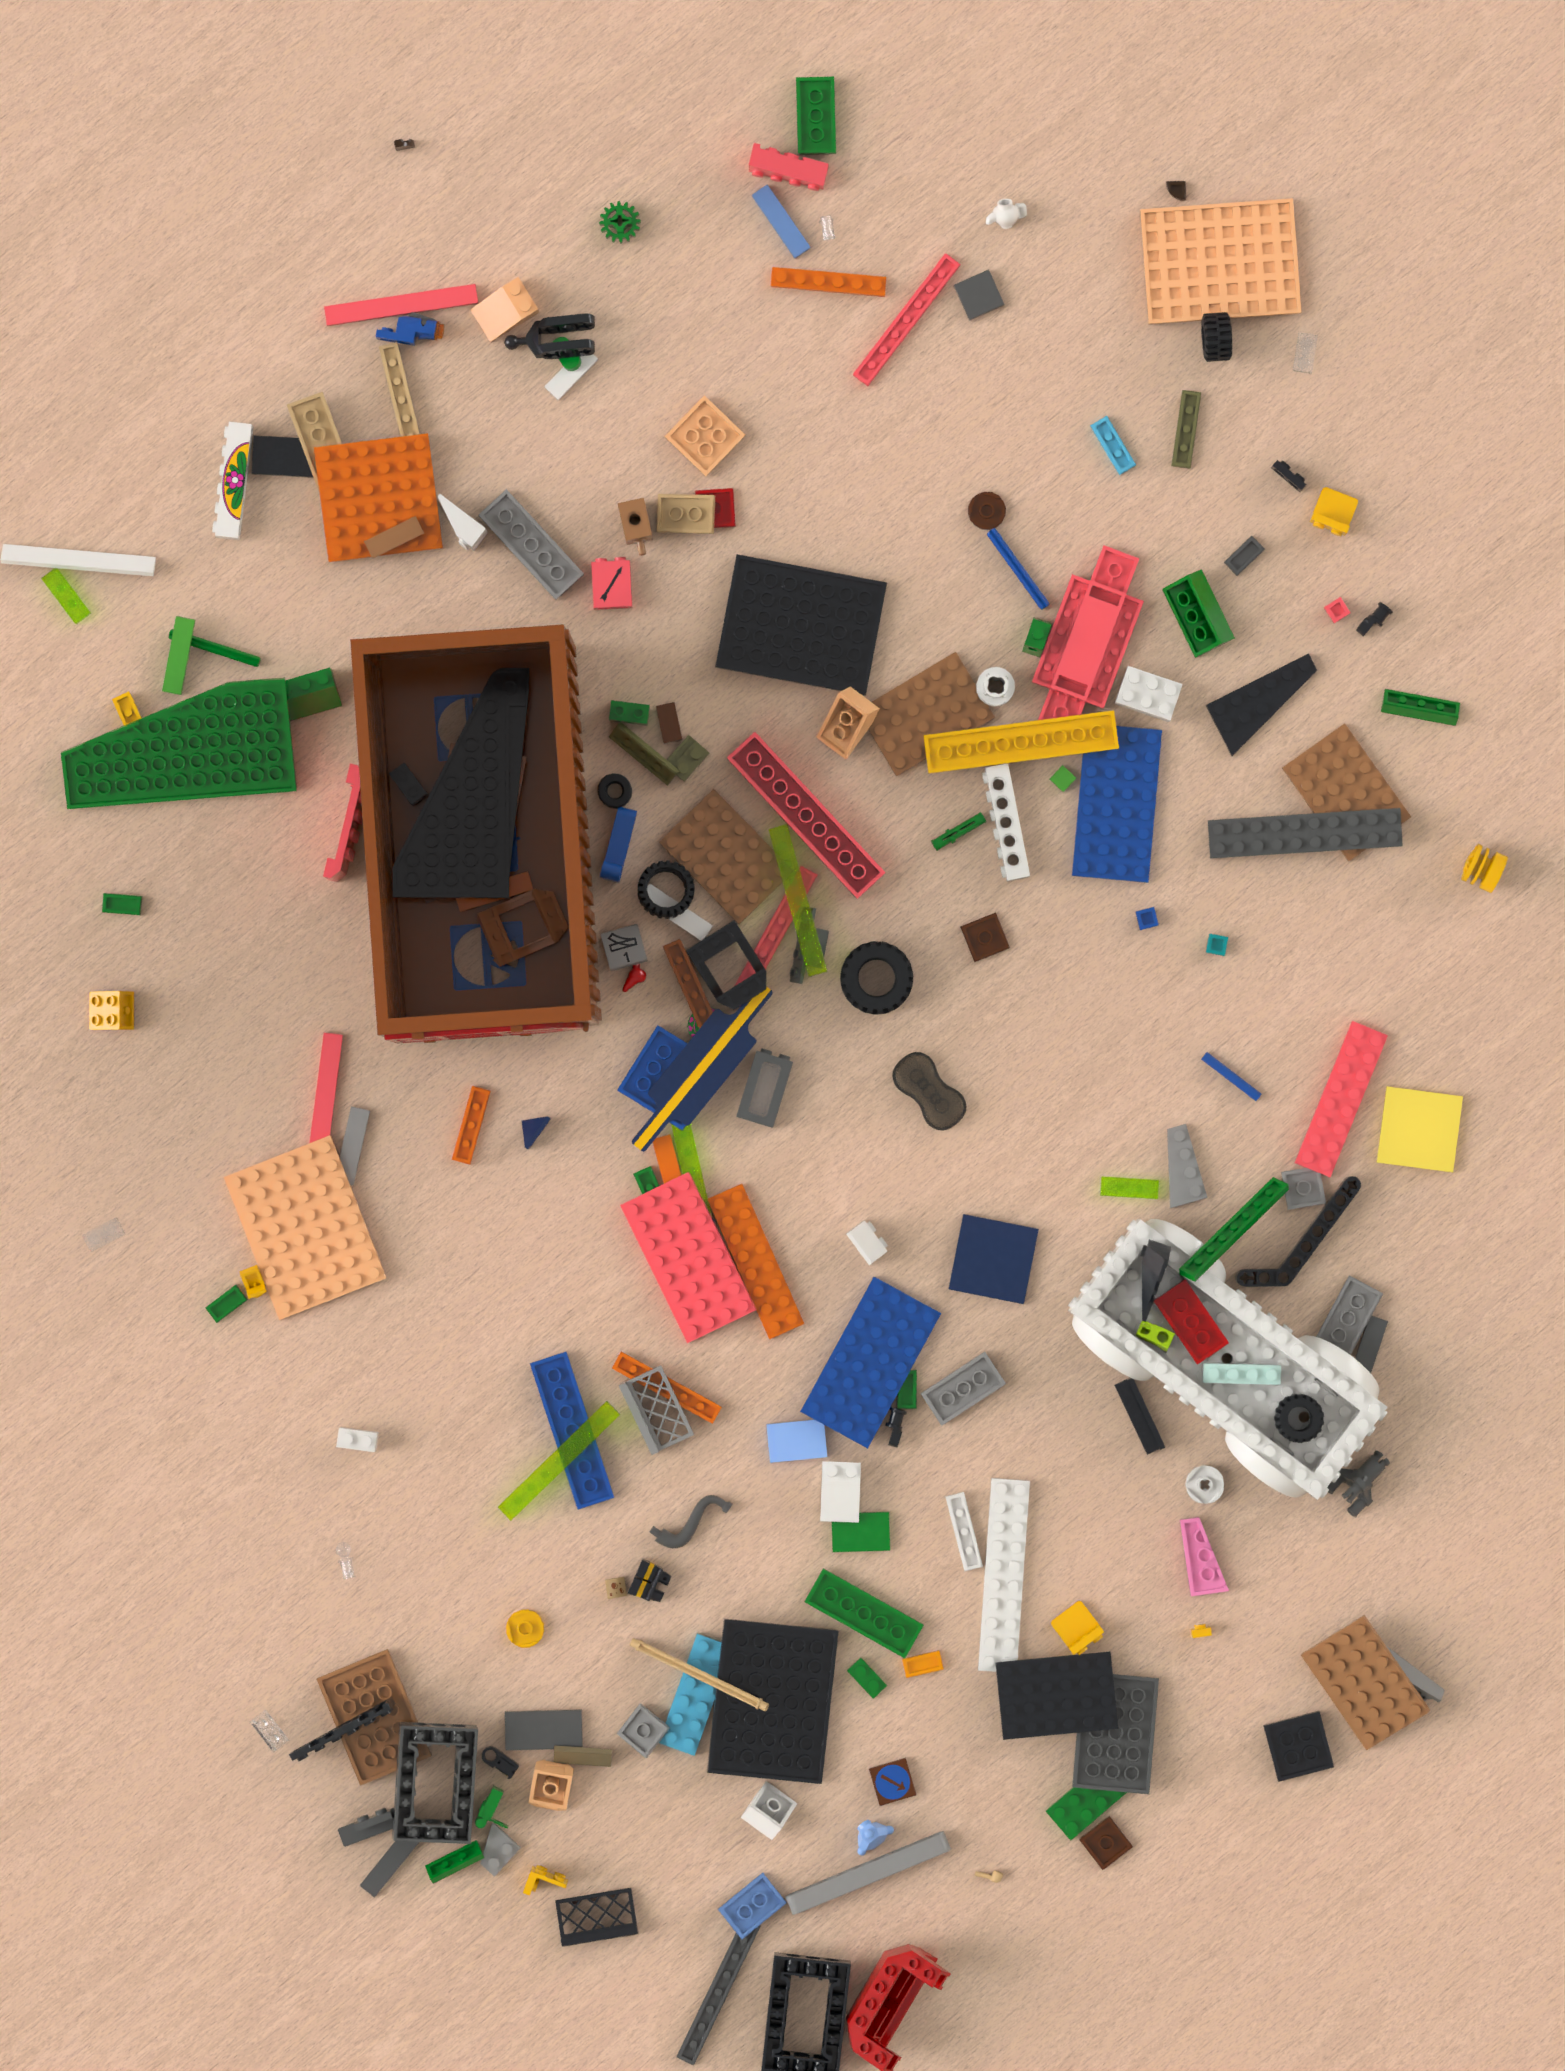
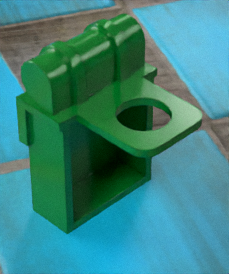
M493 1785L489 1796H487L479 1808L478 1816L475 1819L476 1827L483 1828L488 1821H492L508 1829L507 1824L492 1818L504 1790Z

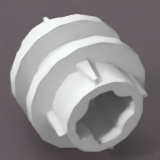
M991 667L984 670L976 684V691L980 700L990 706H1001L1007 703L1015 690V682L1012 675L1006 669L1000 667ZM992 679L995 681L1000 680L1004 685L1002 693H990L987 689L988 681Z

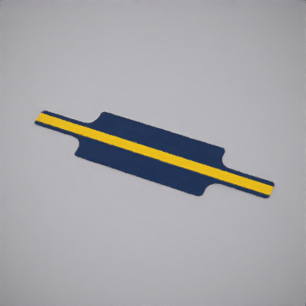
M766 986L765 991L741 1005L734 1014L728 1015L720 1009L714 1010L649 1090L648 1095L656 1102V1111L633 1138V1145L644 1152L670 1121L678 1120L686 1126L692 1123L756 1044L757 1040L749 1033L748 1025L772 996V990Z

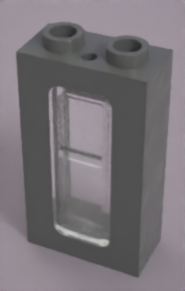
M761 1048V1051H756L736 1117L773 1128L793 1062L790 1061L791 1057L779 1054V1057L771 1055L772 1051Z

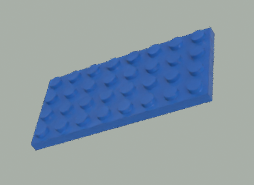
M1116 726L1119 749L1084 753L1082 756L1072 876L1149 883L1162 730Z
M873 1277L800 1412L868 1449L941 1313Z

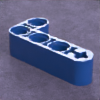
M618 807L600 879L616 883L620 882L637 816L636 810Z

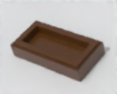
M675 702L656 706L664 744L683 740Z

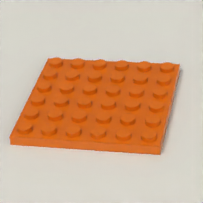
M428 433L314 447L329 562L371 557L364 541L414 516L417 517L424 534L379 556L443 548Z

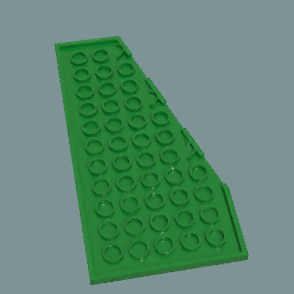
M285 677L226 682L62 751L61 761L67 809L297 791Z

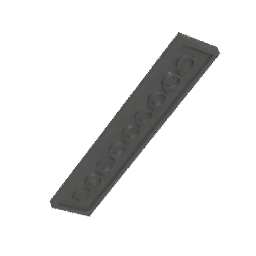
M1400 808L1208 820L1210 859L1403 846Z

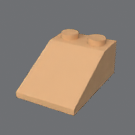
M517 277L473 307L471 312L491 343L537 315L539 310L520 278Z
M849 687L838 693L816 738L844 759H847L872 725L880 708L855 689Z

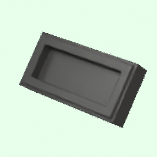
M1251 536L1224 563L1238 576L1265 549Z

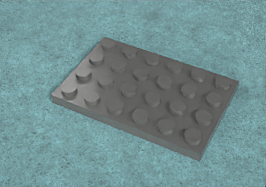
M1113 1674L1118 1729L1080 1732L1076 1734L1072 1787L1149 1794L1159 1678Z

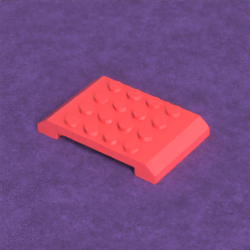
M351 763L346 783L351 784L352 791L335 859L327 858L323 877L334 882H338L347 875L349 863L354 861L356 851L353 850L354 843H358L360 832L357 831L358 825L363 823L359 766Z

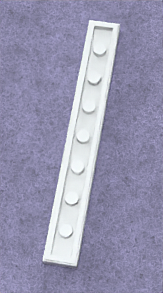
M3 544L0 559L2 564L154 576L156 557L10 544Z

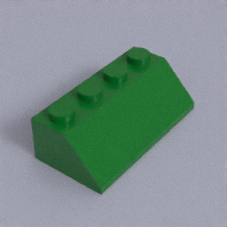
M1202 569L1188 574L1162 589L1195 658L1235 639Z
M330 667L286 680L290 721L342 706Z

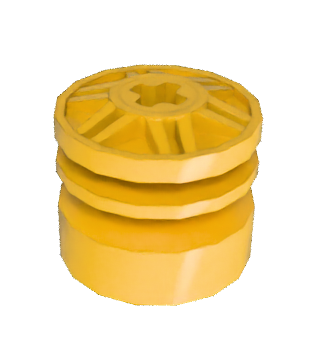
M1478 843L1466 859L1461 880L1466 882L1469 876L1472 875L1471 885L1479 878L1481 879L1479 888L1492 893L1504 871L1508 857L1495 852L1492 858H1488L1490 849L1486 848L1480 854L1483 845Z

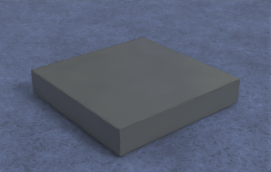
M989 269L954 285L969 321L1004 306V302Z

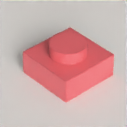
M1341 597L1324 607L1334 624L1351 613Z

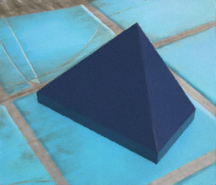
M550 1117L522 1120L526 1149H530L551 1120Z

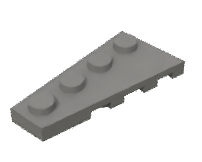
M1186 1124L1167 1129L1170 1208L1207 1198Z

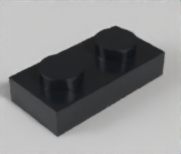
M1277 460L1271 469L1297 491L1301 492L1307 485L1304 483L1305 479L1298 473H1292L1289 470L1291 467L1286 462H1279Z

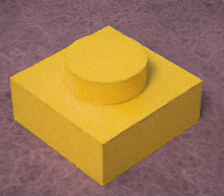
M1206 1624L1194 1625L1195 1628L1190 1629L1192 1638L1212 1636L1211 1627H1206Z

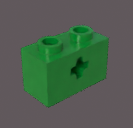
M611 700L609 721L648 726L650 705Z

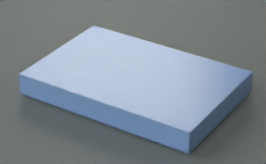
M816 1420L766 1424L770 1463L827 1457L824 1424Z

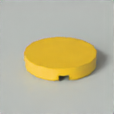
M529 1609L514 1612L506 1624V1634L509 1640L521 1648H530L536 1645L542 1639L544 1633L542 1618L535 1611Z

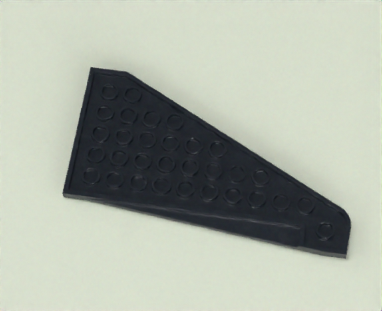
M500 668L489 677L393 865V898H509V876L529 694V668Z

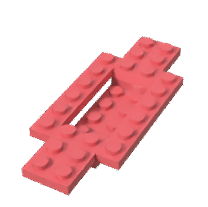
M1103 545L1090 581L1072 574L1032 683L1049 689L1038 720L1081 715L1085 703L1104 709L1144 602L1126 594L1139 558Z

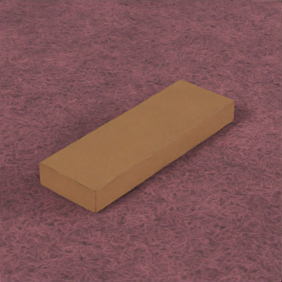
M414 516L364 541L373 559L424 534L417 517Z

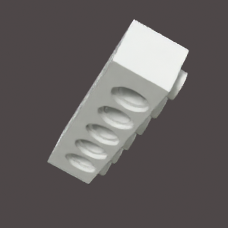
M1008 763L985 767V772L982 773L984 784L988 783L989 791H986L987 802L992 804L993 810H989L991 821H995L996 829H993L994 838L999 840L1000 847L997 848L998 858L1003 860L1004 866L1000 867L1002 878L1006 877L1007 881L1030 877ZM995 780L1003 782L1004 787L1002 790H995L993 788ZM997 800H1006L1007 807L999 809L996 805ZM1002 818L1010 819V827L1003 828L1000 820ZM1010 836L1014 839L1015 843L1012 847L1004 844L1005 837ZM1010 855H1015L1018 858L1017 865L1012 866L1008 863L1007 859Z

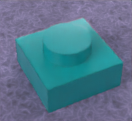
M1209 934L1205 953L1225 956L1228 937Z

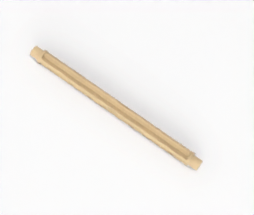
M633 1638L630 1642V1646L636 1648V1651H641L754 1706L757 1710L761 1709L766 1712L769 1707V1703L764 1702L762 1698L759 1699L644 1643L642 1640L639 1641Z

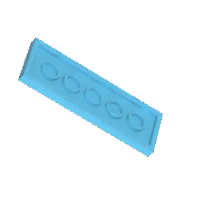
M697 1633L687 1664L717 1678L721 1642ZM683 1672L665 1722L670 1729L659 1743L695 1756L715 1700L716 1688Z

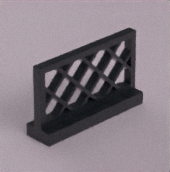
M631 1888L555 1900L562 1947L639 1934ZM628 1892L629 1901L625 1907L615 1901L619 1894ZM615 1894H616V1896L614 1897V1899L609 1896V1895H615ZM603 1896L612 1900L606 1910L596 1904ZM585 1899L593 1903L587 1913L577 1907ZM568 1902L574 1907L568 1916L561 1912V1903ZM614 1902L623 1908L617 1918L607 1912ZM629 1904H630V1909H631V1911H629L628 1909H626ZM594 1906L604 1911L598 1921L588 1915ZM575 1909H578L585 1915L579 1924L570 1919ZM626 1910L631 1914L633 1923L624 1924L618 1919ZM605 1914L615 1919L610 1927H604L599 1923ZM586 1917L596 1923L591 1930H585L581 1927ZM567 1920L577 1926L573 1933L564 1934L563 1926ZM578 1928L583 1930L581 1932H576Z

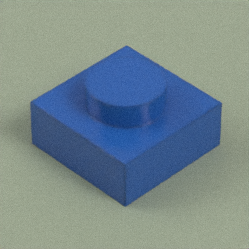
M1154 907L1135 912L1140 930L1159 926Z

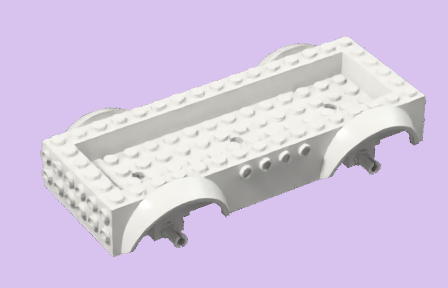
M1141 1219L1132 1220L1126 1228L1128 1230L1126 1235L1119 1237L1115 1243L1116 1248L1113 1252L1109 1251L1103 1259L1105 1261L1104 1264L1094 1270L1091 1281L1084 1283L1080 1289L1082 1293L1078 1298L1074 1297L1068 1305L1070 1307L1068 1311L1073 1314L1072 1325L1079 1338L1099 1358L1122 1374L1139 1381H1147L1155 1376L1165 1384L1163 1388L1171 1394L1176 1392L1180 1395V1401L1187 1406L1192 1404L1196 1408L1194 1411L1201 1417L1206 1415L1211 1419L1209 1423L1217 1429L1222 1427L1226 1430L1225 1441L1230 1451L1244 1467L1266 1485L1289 1497L1298 1498L1309 1493L1317 1500L1319 1497L1323 1498L1329 1491L1328 1485L1331 1482L1335 1483L1341 1475L1339 1473L1343 1466L1346 1468L1351 1462L1352 1458L1350 1456L1353 1452H1358L1364 1444L1362 1440L1365 1436L1369 1437L1376 1428L1374 1426L1378 1420L1382 1421L1387 1414V1411H1385L1387 1406L1378 1400L1379 1386L1375 1378L1359 1361L1334 1344L1309 1335H1304L1297 1339L1291 1334L1293 1332L1291 1328L1285 1324L1280 1326L1276 1323L1278 1319L1269 1312L1267 1315L1261 1311L1262 1307L1255 1301L1250 1303L1245 1299L1246 1294L1239 1289L1234 1291L1224 1283L1226 1271L1219 1259L1196 1282L1180 1275L1179 1268L1204 1245L1187 1231L1159 1219H1150L1146 1222H1143ZM1149 1239L1171 1246L1169 1261L1162 1281L1159 1284L1156 1296L1154 1295L1155 1299L1186 1279L1229 1342V1344L1198 1365L1156 1304L1152 1305L1146 1321L1175 1333L1167 1352L1135 1335L1142 1321L1143 1256H1140L1143 1245L1147 1246ZM1229 1353L1231 1355L1229 1364L1281 1365V1385L1203 1383V1363H1223L1221 1360L1222 1355ZM1292 1394H1305L1315 1399L1322 1407L1324 1425H1322V1431L1317 1434L1315 1439L1313 1438L1309 1442L1297 1443L1289 1441L1279 1433L1275 1426V1409L1285 1397ZM1303 1407L1292 1409L1288 1415L1290 1426L1296 1430L1306 1428L1310 1422L1308 1410ZM1303 1411L1309 1414V1420L1305 1423L1300 1422L1298 1418L1299 1413Z

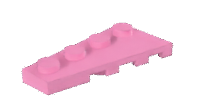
M1200 1518L1180 1519L1190 1596L1229 1591Z

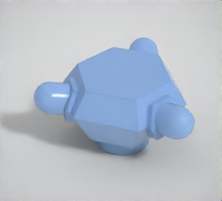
M870 1820L862 1822L857 1828L859 1831L858 1854L862 1856L865 1855L867 1850L875 1849L885 1841L887 1835L894 1832V1828L877 1822L872 1823Z

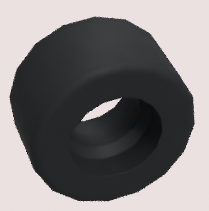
M612 773L606 775L598 785L599 799L609 808L617 809L618 807L625 806L632 797L630 782L621 774ZM611 784H619L622 787V794L619 798H611L608 795L607 790Z

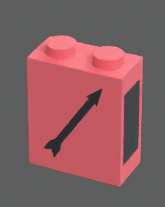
M617 557L615 561H607V558H597L595 562H591L594 610L633 608L630 560H626V557Z

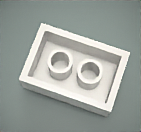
M1128 666L1115 704L1170 722L1183 684Z

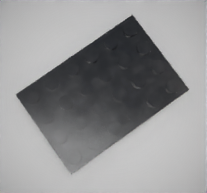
M1111 1651L995 1662L1003 1740L1118 1729Z

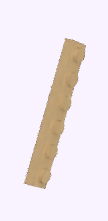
M398 343L379 346L400 436L418 435L420 432Z

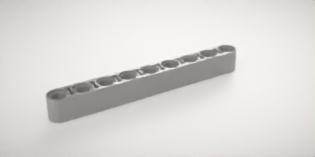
M941 1831L792 1892L785 1897L792 1914H798L946 1853L951 1848L944 1831Z

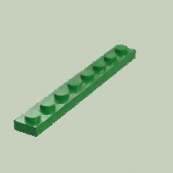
M1274 1177L1270 1179L1179 1268L1180 1275L1196 1282L1289 1190V1185Z

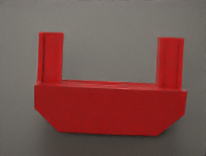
M910 1944L883 1952L845 2017L849 2042L853 2052L880 2071H893L897 2062L902 2058L890 2050L887 2045L923 1984L926 1983L932 1988L935 1987L942 1990L943 1983L951 1975L950 1972L936 1964L938 1958Z

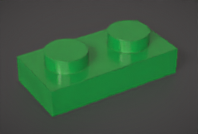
M861 1657L847 1669V1672L873 1699L887 1686Z

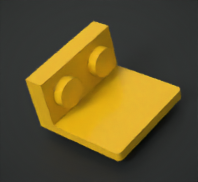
M134 991L90 992L89 1029L134 1030Z
M532 1866L523 1893L530 1896L531 1891L535 1892L540 1879L566 1888L568 1879H565L566 1876L559 1872L554 1874L547 1872L548 1869L543 1866Z

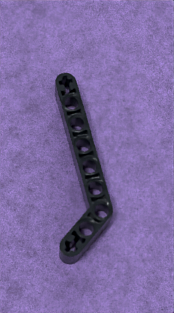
M1349 1176L1341 1182L1278 1269H1241L1236 1273V1282L1245 1287L1288 1286L1361 1188L1360 1180L1357 1177ZM1353 1180L1355 1181V1183H1354V1185L1356 1186L1355 1189H1354V1188H1351V1189H1349V1191L1347 1192V1193H1350V1194H1351L1350 1196H1348V1195H1347L1346 1193H1344V1192H1341L1342 1188H1343V1190H1347V1189H1348V1187H1349V1184H1347L1348 1181H1351V1182H1352ZM1338 1195H1343L1345 1198V1203L1341 1206L1335 1202ZM1328 1210L1334 1214L1331 1221L1324 1219V1213ZM1315 1226L1322 1228V1234L1318 1237L1312 1233ZM1305 1241H1308L1311 1245L1308 1252H1303L1301 1249V1244ZM1292 1257L1299 1259V1265L1295 1268L1290 1265ZM1244 1272H1246L1247 1276H1254L1253 1272H1256L1254 1277L1256 1283L1253 1284L1254 1280L1247 1279L1246 1283H1244L1243 1280H1240V1276H1243ZM1262 1272H1266L1269 1275V1280L1266 1283H1261L1259 1280V1275ZM1282 1272L1288 1275V1280L1285 1283H1281L1278 1280V1276Z

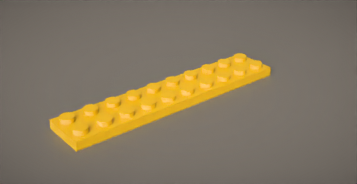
M1114 710L923 735L928 774L1119 749Z

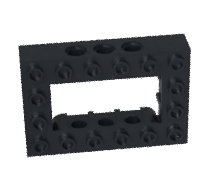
M774 1952L761 2071H839L851 1969L850 1960ZM791 1975L799 1976V1978L805 1976L818 1978V1980H822V1978L829 1979L821 2054L783 2050Z

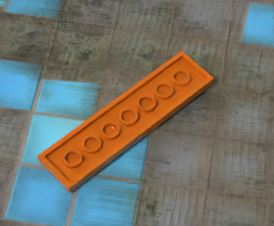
M743 1184L708 1198L709 1205L757 1309L756 1311L768 1338L772 1339L803 1325V1319Z

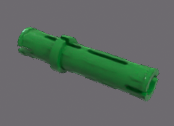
M979 812L951 830H945L944 834L931 840V843L936 851L949 843H955L956 839L986 823L983 814Z

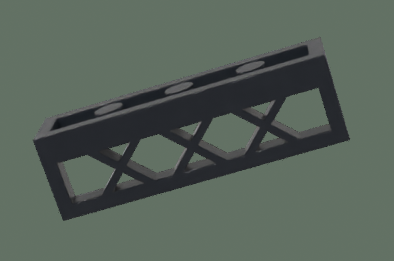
M1129 1377L1114 1384L1146 1454L1148 1455L1158 1449L1165 1448L1134 1379Z

